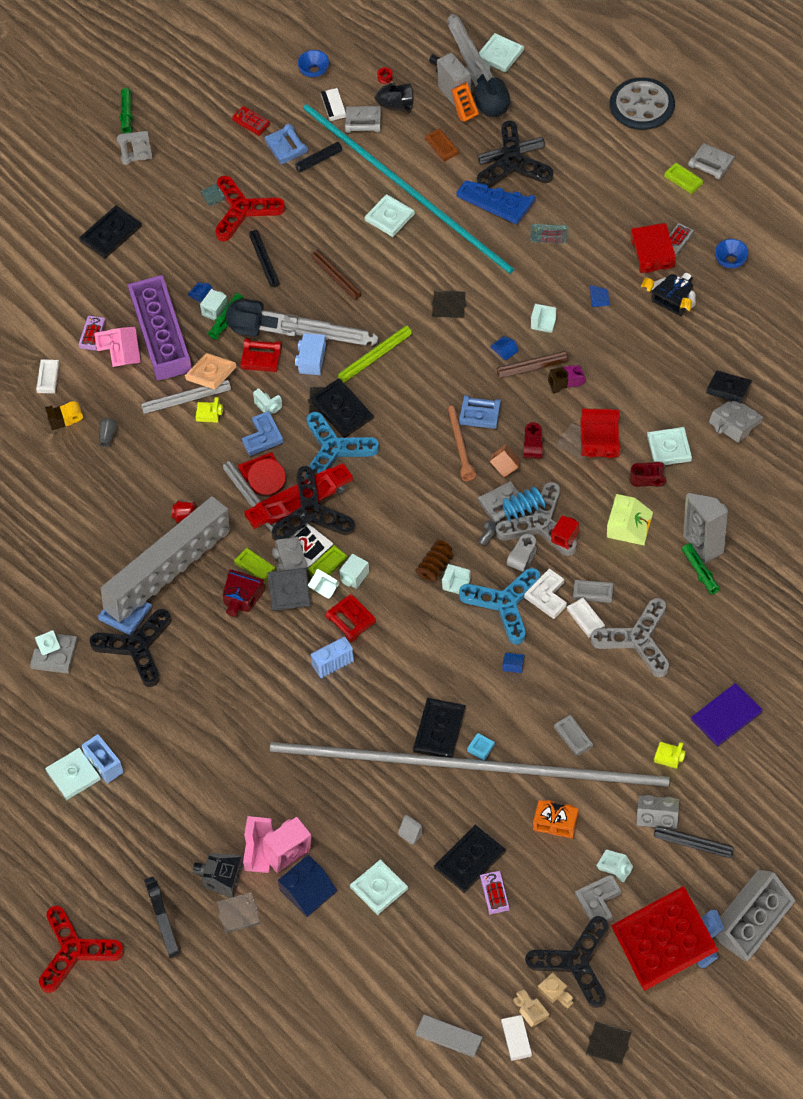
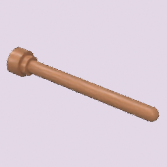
M450 405L448 412L462 463L460 470L461 478L463 481H471L476 478L475 468L469 464L456 409L453 405Z

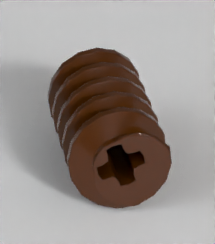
M436 540L430 551H428L422 562L418 565V568L415 569L416 573L425 580L436 582L438 580L437 577L442 575L441 571L446 569L445 565H448L450 563L449 560L454 558L451 552L452 547L443 540Z

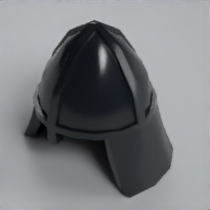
M395 82L388 83L377 91L374 99L386 109L410 113L413 108L414 99L412 85L396 86Z

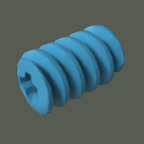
M534 486L530 488V491L525 489L523 494L518 492L516 497L511 495L509 500L503 498V510L509 522H511V515L518 519L519 512L522 516H525V510L531 514L532 507L538 511V504L545 508L544 499Z

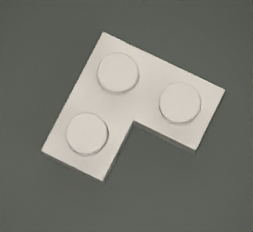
M548 569L524 594V598L555 619L567 607V603L554 594L564 584V579L551 569Z

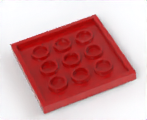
M684 886L611 925L644 991L719 951Z

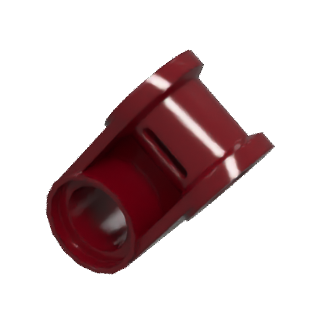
M530 422L525 427L523 458L542 459V427L536 422Z
M662 462L633 464L629 478L631 485L635 487H659L665 485L667 482L664 476L665 464Z

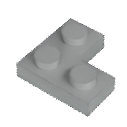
M58 634L57 641L60 649L46 655H42L40 649L35 648L30 664L31 669L69 674L78 642L77 636Z
M612 874L575 891V896L589 920L596 916L604 917L607 922L613 920V916L605 902L621 895V889ZM602 922L600 924L595 923V928L601 926Z

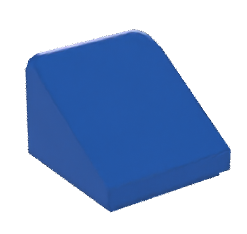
M198 282L188 293V296L201 303L213 288L210 283Z
M590 285L592 307L610 306L608 289Z
M505 336L490 346L504 360H508L518 352L515 340Z
M505 653L503 671L522 673L525 655Z

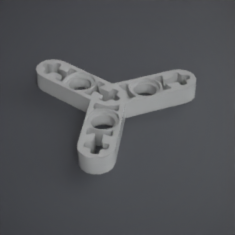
M554 482L545 484L541 493L545 504L552 507L550 510L545 511L541 508L542 505L538 504L539 510H536L534 515L511 519V522L508 520L502 521L496 525V536L502 541L520 538L524 534H540L563 555L571 556L577 549L576 540L573 541L571 548L568 550L551 542L549 534L557 524L552 518L560 497V487ZM551 490H554V492H553L552 495H551V499H550V498H549V492H550ZM538 521H542L544 525H540ZM526 524L528 528L526 530H520L518 529V525ZM501 529H505L507 533H503Z
M659 598L652 599L634 628L595 629L591 633V644L599 649L634 648L654 676L663 677L667 675L669 671L668 660L651 638L665 615L666 603ZM660 606V609H657L655 615H653L654 608ZM649 619L653 621V625L647 627L643 625V621ZM642 630V639L640 638L639 640H636V637H639ZM616 635H622L625 639L621 642H617L614 640V637ZM597 636H601L602 641H598ZM646 649H652L654 650L655 654L652 656H647L644 654V651ZM657 663L659 664V666H663L662 670L661 668H657Z

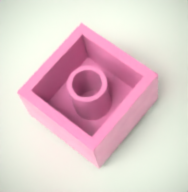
M298 817L292 820L288 819L276 831L271 830L265 835L263 839V856L275 872L279 873L310 852L311 834Z

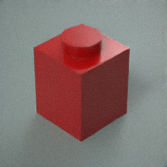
M562 515L551 531V542L568 550L579 534V522L572 517Z

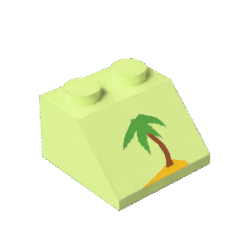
M616 494L607 524V538L645 545L653 512L634 497Z

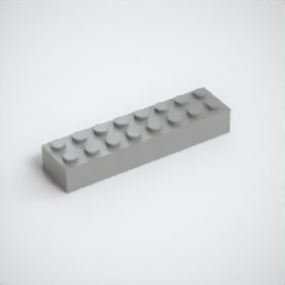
M211 496L101 587L103 609L120 623L123 619L128 618L135 609L143 606L147 599L152 595H156L165 584L172 582L176 575L185 571L188 565L194 560H198L218 540L227 536L230 531L228 508Z

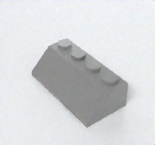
M688 493L685 502L683 537L688 543L693 545L705 564L724 553L728 509L717 498Z
M757 870L720 916L724 929L715 938L725 948L748 962L796 900L774 872Z

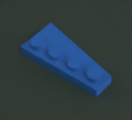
M467 180L456 192L458 198L518 225L536 201V196L529 195L527 197L515 191L513 193L505 192L502 188L492 189L488 188V185Z

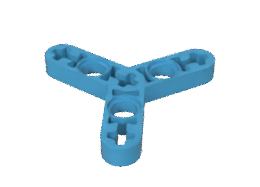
M312 412L307 416V426L322 447L309 465L314 474L331 468L338 457L374 456L379 452L377 439L372 437L337 438L320 413ZM312 420L318 421V424H319V427H318V428H317V424H316L315 422H312ZM321 432L329 433L325 438L319 436ZM354 444L357 448L355 450H348L347 446ZM325 458L329 461L327 464L322 465L319 463V460Z
M529 568L503 591L464 584L459 589V599L466 604L498 610L508 640L515 645L521 644L525 640L526 632L517 604L524 599V594L539 580L541 575L537 569ZM528 576H529V577L535 576V580H534V579H530V580L528 581ZM519 586L524 591L522 593H515L513 589ZM469 591L470 594L465 596L466 592ZM488 594L492 599L490 601H483L481 596ZM504 599L508 600L506 604H503ZM514 615L516 620L509 622L506 620V616ZM514 627H516L517 634H520V637L514 635Z

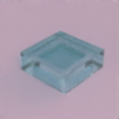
M217 184L201 191L202 197L209 206L225 200V195Z

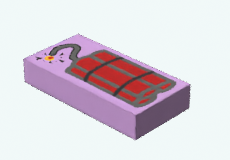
M87 317L79 341V348L97 351L94 333L104 330L105 318Z
M500 871L480 875L489 915L509 911V904Z

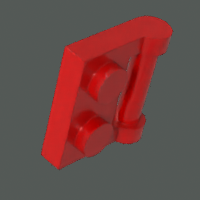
M245 338L240 364L241 369L277 372L282 342L251 341V339ZM251 348L271 349V350H274V353H272V352L250 351V349H251Z
M349 594L325 614V618L328 621H332L346 635V639L349 642L355 641L361 633L376 623V618L352 594ZM341 612L355 628L351 630L337 614Z

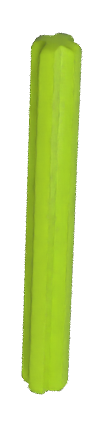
M408 326L401 328L338 373V378L343 383L409 337L412 334L411 329Z

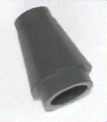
M103 418L102 422L99 423L100 446H110L117 430V422L115 420Z

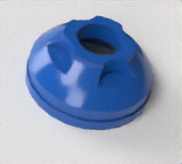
M309 50L298 58V67L303 75L318 77L328 70L329 59L322 51ZM317 67L319 70L311 72L310 68Z
M737 239L723 240L716 246V260L726 268H738L747 261L748 248L742 241ZM732 256L736 258V261L728 262L726 258Z

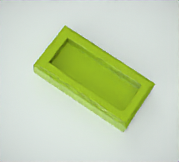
M678 163L673 164L664 174V177L691 195L703 185L701 178Z
M333 545L307 571L312 577L317 569L330 576L348 560V556Z
M247 547L234 560L237 566L250 575L264 579V583L268 580V572L276 571L273 565Z

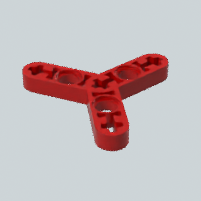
M221 176L217 180L219 192L231 207L215 228L216 238L219 241H228L246 217L278 216L285 212V203L281 198L246 199L231 177ZM231 194L238 195L236 198L229 197ZM257 205H263V206H264L263 209H260V210L255 209V207H256ZM230 218L237 219V221L234 223H231L228 220Z
M52 906L48 909L46 916L61 949L39 978L40 987L44 992L52 993L56 991L78 960L117 961L122 958L124 949L120 941L112 939H78L64 909L60 906ZM54 913H57L59 915V918L61 920L60 924H58L56 919L54 918ZM62 929L70 930V934L67 937L59 935ZM76 946L77 951H72L70 953L69 948H74ZM91 946L99 947V951L96 954L88 953V949ZM103 946H105L106 950H104L105 954H103ZM113 947H117L115 954L111 953ZM63 961L67 964L63 970L55 968L58 962ZM52 979L53 984H47L46 986L45 981H50Z

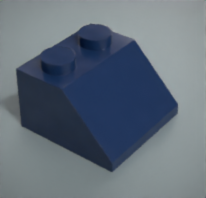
M309 854L278 880L280 892L306 917L310 916L337 892L336 887L323 868Z

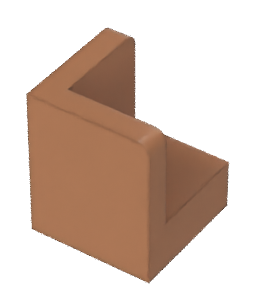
M505 444L491 455L490 462L503 477H506L519 467L520 459Z

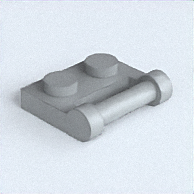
M381 106L346 107L345 132H381Z
M148 131L125 133L117 136V142L122 153L121 162L127 165L131 161L153 159ZM128 142H132L133 152L128 153Z
M703 143L695 156L690 159L688 167L692 169L697 168L721 180L734 162L735 156Z
M510 481L478 497V502L490 520L496 524L500 522V519L506 517L504 510L495 512L503 508V498L509 500L511 495L516 497L518 491Z

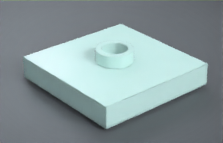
M494 33L479 54L490 66L506 73L524 51V46Z
M386 194L365 216V221L394 237L414 216L415 211Z
M684 427L647 432L653 462H662L665 465L692 461Z
M80 748L45 768L66 800L101 780Z
M381 859L350 884V888L377 915L408 890V886Z

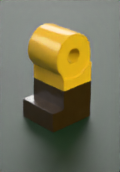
M75 401L55 408L52 405L45 407L52 430L72 425L83 419L81 407Z

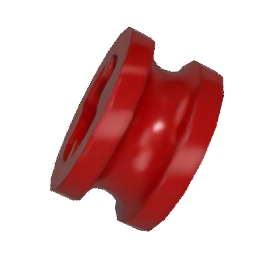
M383 67L378 70L377 78L380 83L388 84L392 81L393 72L390 68Z

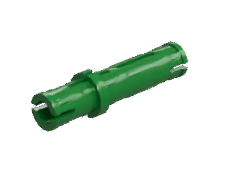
M128 88L121 90V113L119 120L121 121L120 130L123 134L131 133L132 91Z
M235 293L221 315L215 319V324L208 332L212 339L217 340L222 331L228 327L226 311L233 301L244 299L241 294Z
M691 543L684 545L682 552L696 571L698 580L705 585L710 595L717 593L720 590V586L714 580L712 571L707 569Z

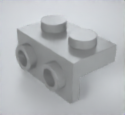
M292 537L276 540L275 548H272L273 558L277 559L278 562L277 571L306 568L307 571L308 567L299 538Z
M639 795L637 826H660L677 829L679 799Z

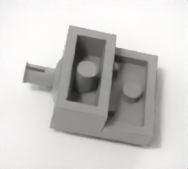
M729 400L712 412L709 423L716 427V432L719 434L723 432L739 443L749 436L753 428L762 423L763 417L745 404Z

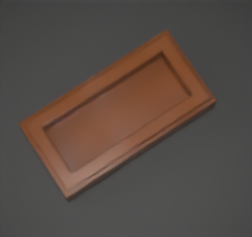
M440 128L425 135V140L444 162L459 154V150Z

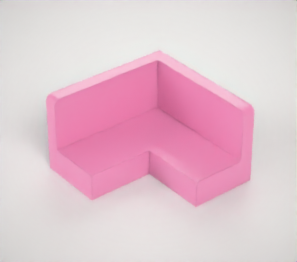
M135 327L117 328L94 333L97 351L110 349L113 367L141 362Z
M247 816L244 833L246 848L243 859L245 871L269 873L270 864L263 856V839L268 832L274 830L271 818Z

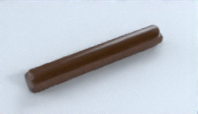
M315 250L312 252L311 258L354 300L361 297V291L320 251Z
M566 351L501 366L497 368V374L499 378L564 363L568 361V354Z

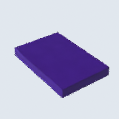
M735 683L691 716V721L718 747L759 716L763 709Z

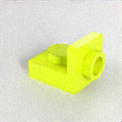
M215 397L214 403L198 402L196 422H219V415L223 414V404H220L219 397Z
M660 742L654 762L677 769L679 762L683 763L686 751L683 750V743L679 742L677 747Z

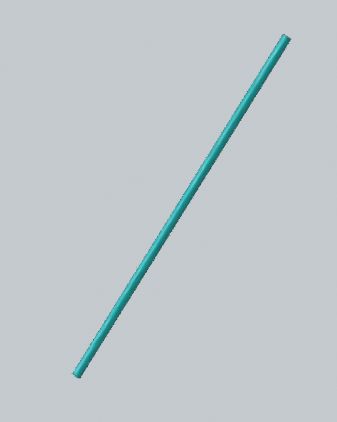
M304 105L303 110L509 274L514 272V268L344 132L310 105Z

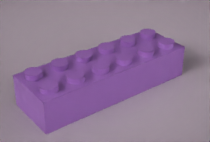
M163 275L128 284L130 298L156 380L159 381L188 373L191 369L190 358Z

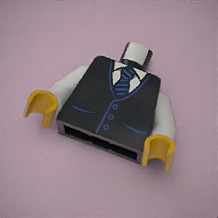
M684 273L681 277L670 274L667 278L653 281L650 278H644L641 287H646L648 292L652 290V302L679 316L683 315L685 309L690 311L696 305V294L693 291V284L690 283L693 278L688 273Z

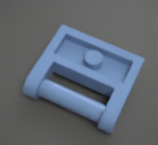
M287 124L283 129L265 136L266 144L280 164L302 156L308 151V147L301 142L294 132L295 129L292 124ZM286 136L292 139L297 147L296 149H292L285 138Z
M464 395L459 425L496 429L501 409V399H495L494 401L470 398V396Z

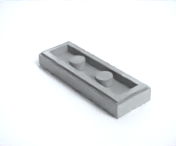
M423 1015L416 1031V1036L473 1058H475L483 1040L482 1036L427 1015Z

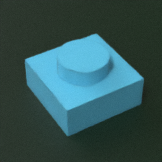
M477 733L468 746L467 752L485 761L494 748L495 742Z

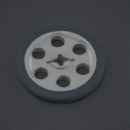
M633 78L617 86L610 97L609 106L611 113L621 124L633 129L647 130L662 125L671 117L675 109V99L670 89L662 82L651 78ZM633 89H639L640 92H639V93H633L632 90H633ZM656 91L658 94L650 95L649 92ZM628 99L630 102L622 103L621 100ZM661 103L664 107L657 108L655 105ZM628 112L636 113L634 116L627 115ZM645 114H651V115H653V117H652V118H646V117H644V115H645Z

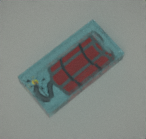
M532 224L530 240L531 242L566 244L567 226Z

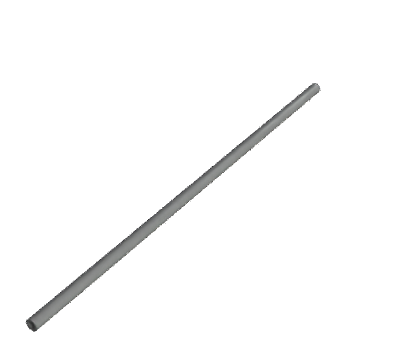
M271 742L270 752L664 787H669L670 777L644 774Z

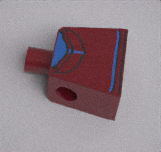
M230 569L223 591V601L228 606L226 613L236 617L239 610L250 612L265 591L264 579Z

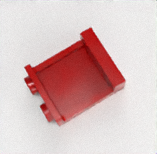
M666 223L631 229L630 240L631 244L635 247L640 273H650L675 267L676 256Z
M582 408L580 417L581 456L619 457V410Z

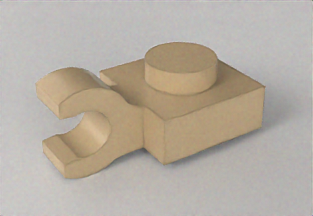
M551 973L538 985V990L552 1003L559 1000L567 1009L573 1004V997L566 992L568 990L567 985L554 973Z
M524 989L517 992L518 997L513 999L515 1004L521 1007L519 1012L531 1027L546 1020L550 1015L536 998L532 1001Z

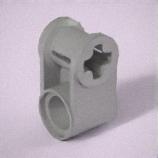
M524 534L519 538L515 548L509 554L507 566L521 572L529 568L537 552L535 546L536 539L533 535Z

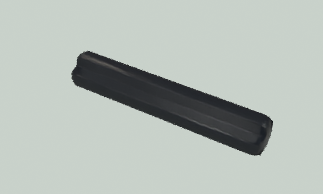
M336 142L295 163V168L298 172H302L341 152L342 146L339 142Z

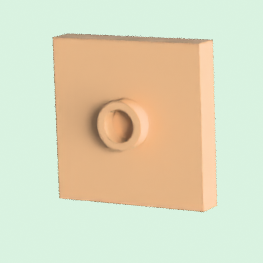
M206 353L188 371L185 377L188 381L215 390L236 368V363Z

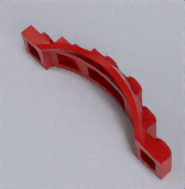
M344 463L314 475L318 504L320 505L321 500L335 494L337 488L353 481V476ZM296 484L244 511V515L253 529L268 522L272 525L301 507L298 485ZM305 489L302 492L306 498L313 496V492L310 489Z

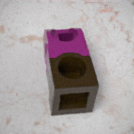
M579 365L550 369L548 383L553 394L560 392V389L581 386L586 381L583 370Z

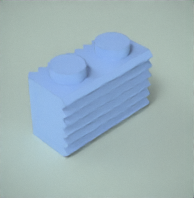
M345 636L310 654L312 666L320 678L327 676V674L330 675V673L337 671V669L344 667V665L347 666V664L354 662L353 648Z

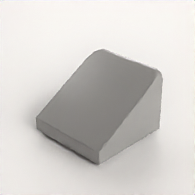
M405 815L398 834L414 845L423 835L422 825L408 815Z

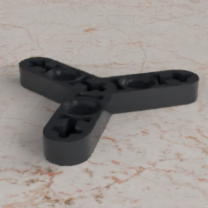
M505 121L501 127L504 157L481 171L477 175V183L488 185V188H490L512 172H517L542 183L551 182L554 173L553 169L546 164L521 155L517 125L513 121ZM507 127L512 129L510 137H508ZM508 142H514L516 144V147L513 149L507 148L506 144ZM513 158L516 159V162H514L513 164L510 163V160L512 161ZM527 164H531L534 166V169L526 171L524 167ZM497 167H501L504 170V172L502 174H496L494 172V169ZM547 171L548 175L543 177V173ZM482 178H484V179H487V178H488V182H487V183H486L485 181L482 182Z
M309 466L300 467L296 478L301 507L273 527L272 538L275 541L290 538L311 522L342 535L352 533L355 525L353 519L319 505L314 472ZM303 472L309 475L307 479L308 484H304V476H301ZM305 489H310L313 492V496L306 498L302 492ZM310 507L313 508V512H314V513H311V515H308V514H307V513H308L307 510H309ZM319 510H320V511H322V512H321V514H320V518L317 519V515H318ZM325 514L332 515L333 521L331 523L324 522L323 516ZM296 517L300 519L301 524L299 526H292L290 520ZM339 518V523L337 526H334L336 519ZM348 522L349 527H347L346 530L343 529L342 524ZM285 523H286V524H287V527H288L289 529H286V530L284 531V534H283L284 536H282V535H278V536H277V535H276V534H277V529H279L280 531H282L283 529H285V527H286Z
M165 609L156 610L133 636L95 633L90 637V646L93 651L98 653L131 655L142 683L147 687H154L159 682V675L148 648L170 625V614ZM159 617H160V618L165 617V620H162V619H161V620L159 621L158 618H159ZM147 629L155 631L151 636L145 635L144 632ZM114 642H123V645L121 647H113ZM139 643L140 646H138L137 649H135L134 646H136V644ZM141 658L149 660L145 665H140L138 661ZM148 670L153 677L151 680L147 677L146 671Z
M154 876L144 879L169 958L179 956L157 881L154 879Z
M602 916L593 917L572 950L529 951L525 957L528 968L534 971L572 972L589 1005L594 1008L602 1007L606 1002V996L588 962L609 930L607 920ZM600 922H602L604 929L597 930L596 936L598 937V939H596L595 936L592 935L596 930L594 924H600ZM585 939H592L594 945L590 949H585L582 947V942ZM580 949L583 953L587 954V956L582 954L580 957L581 964L577 963L574 966L572 959H577L579 957L580 952L577 950ZM536 955L539 960H545L544 955H547V966H544L543 961H537L536 965H533L530 959H533ZM556 955L560 956L562 959L561 963L558 966L551 965L550 959ZM584 974L592 976L590 984L586 985L580 981ZM593 987L597 995L601 994L599 1002H596V1000L591 1001L593 995L590 989Z

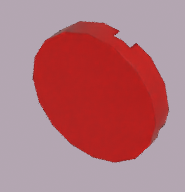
M262 459L251 466L248 472V482L255 493L261 496H272L282 490L285 484V472L278 462L272 459Z

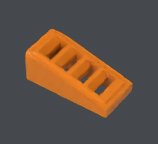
M467 82L451 89L459 120L465 122L479 115ZM464 89L465 92L458 95L457 92ZM466 95V98L460 101L459 98Z

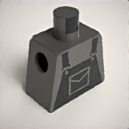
M211 853L208 855L206 864L194 863L193 874L202 876L201 881L204 888L233 899L244 865L242 855Z

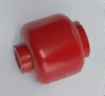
M178 500L172 506V519H175L176 523L179 524L198 508L196 502L193 500Z

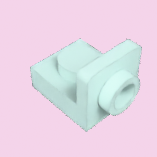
M260 389L253 392L254 403L263 413L267 411L270 414L277 413L282 408V400L279 395L270 399L269 395L263 393Z
M54 631L35 637V642L42 655L60 649Z
M610 850L604 852L596 865L600 871L616 875L620 882L626 880L633 868L626 855Z

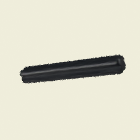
M538 137L519 143L520 153L544 147V138ZM516 144L507 146V148L513 149L516 147ZM499 148L478 155V161L480 164L499 160L504 157V150Z
M257 230L250 231L249 237L270 287L278 286V277Z
M656 826L654 831L655 838L731 858L734 852L733 846L668 828Z

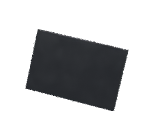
M116 205L82 234L79 240L106 259L138 231L142 224Z
M340 378L310 397L313 405L343 438H346L374 419V415Z
M427 698L413 752L453 758L466 705Z
M475 824L434 865V869L465 893L480 878V875L484 874L506 852V849Z

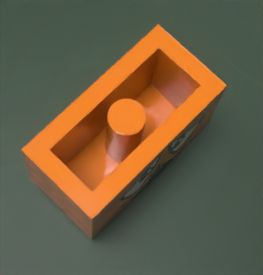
M539 800L533 820V830L573 839L579 817V808L569 804H556L551 800Z

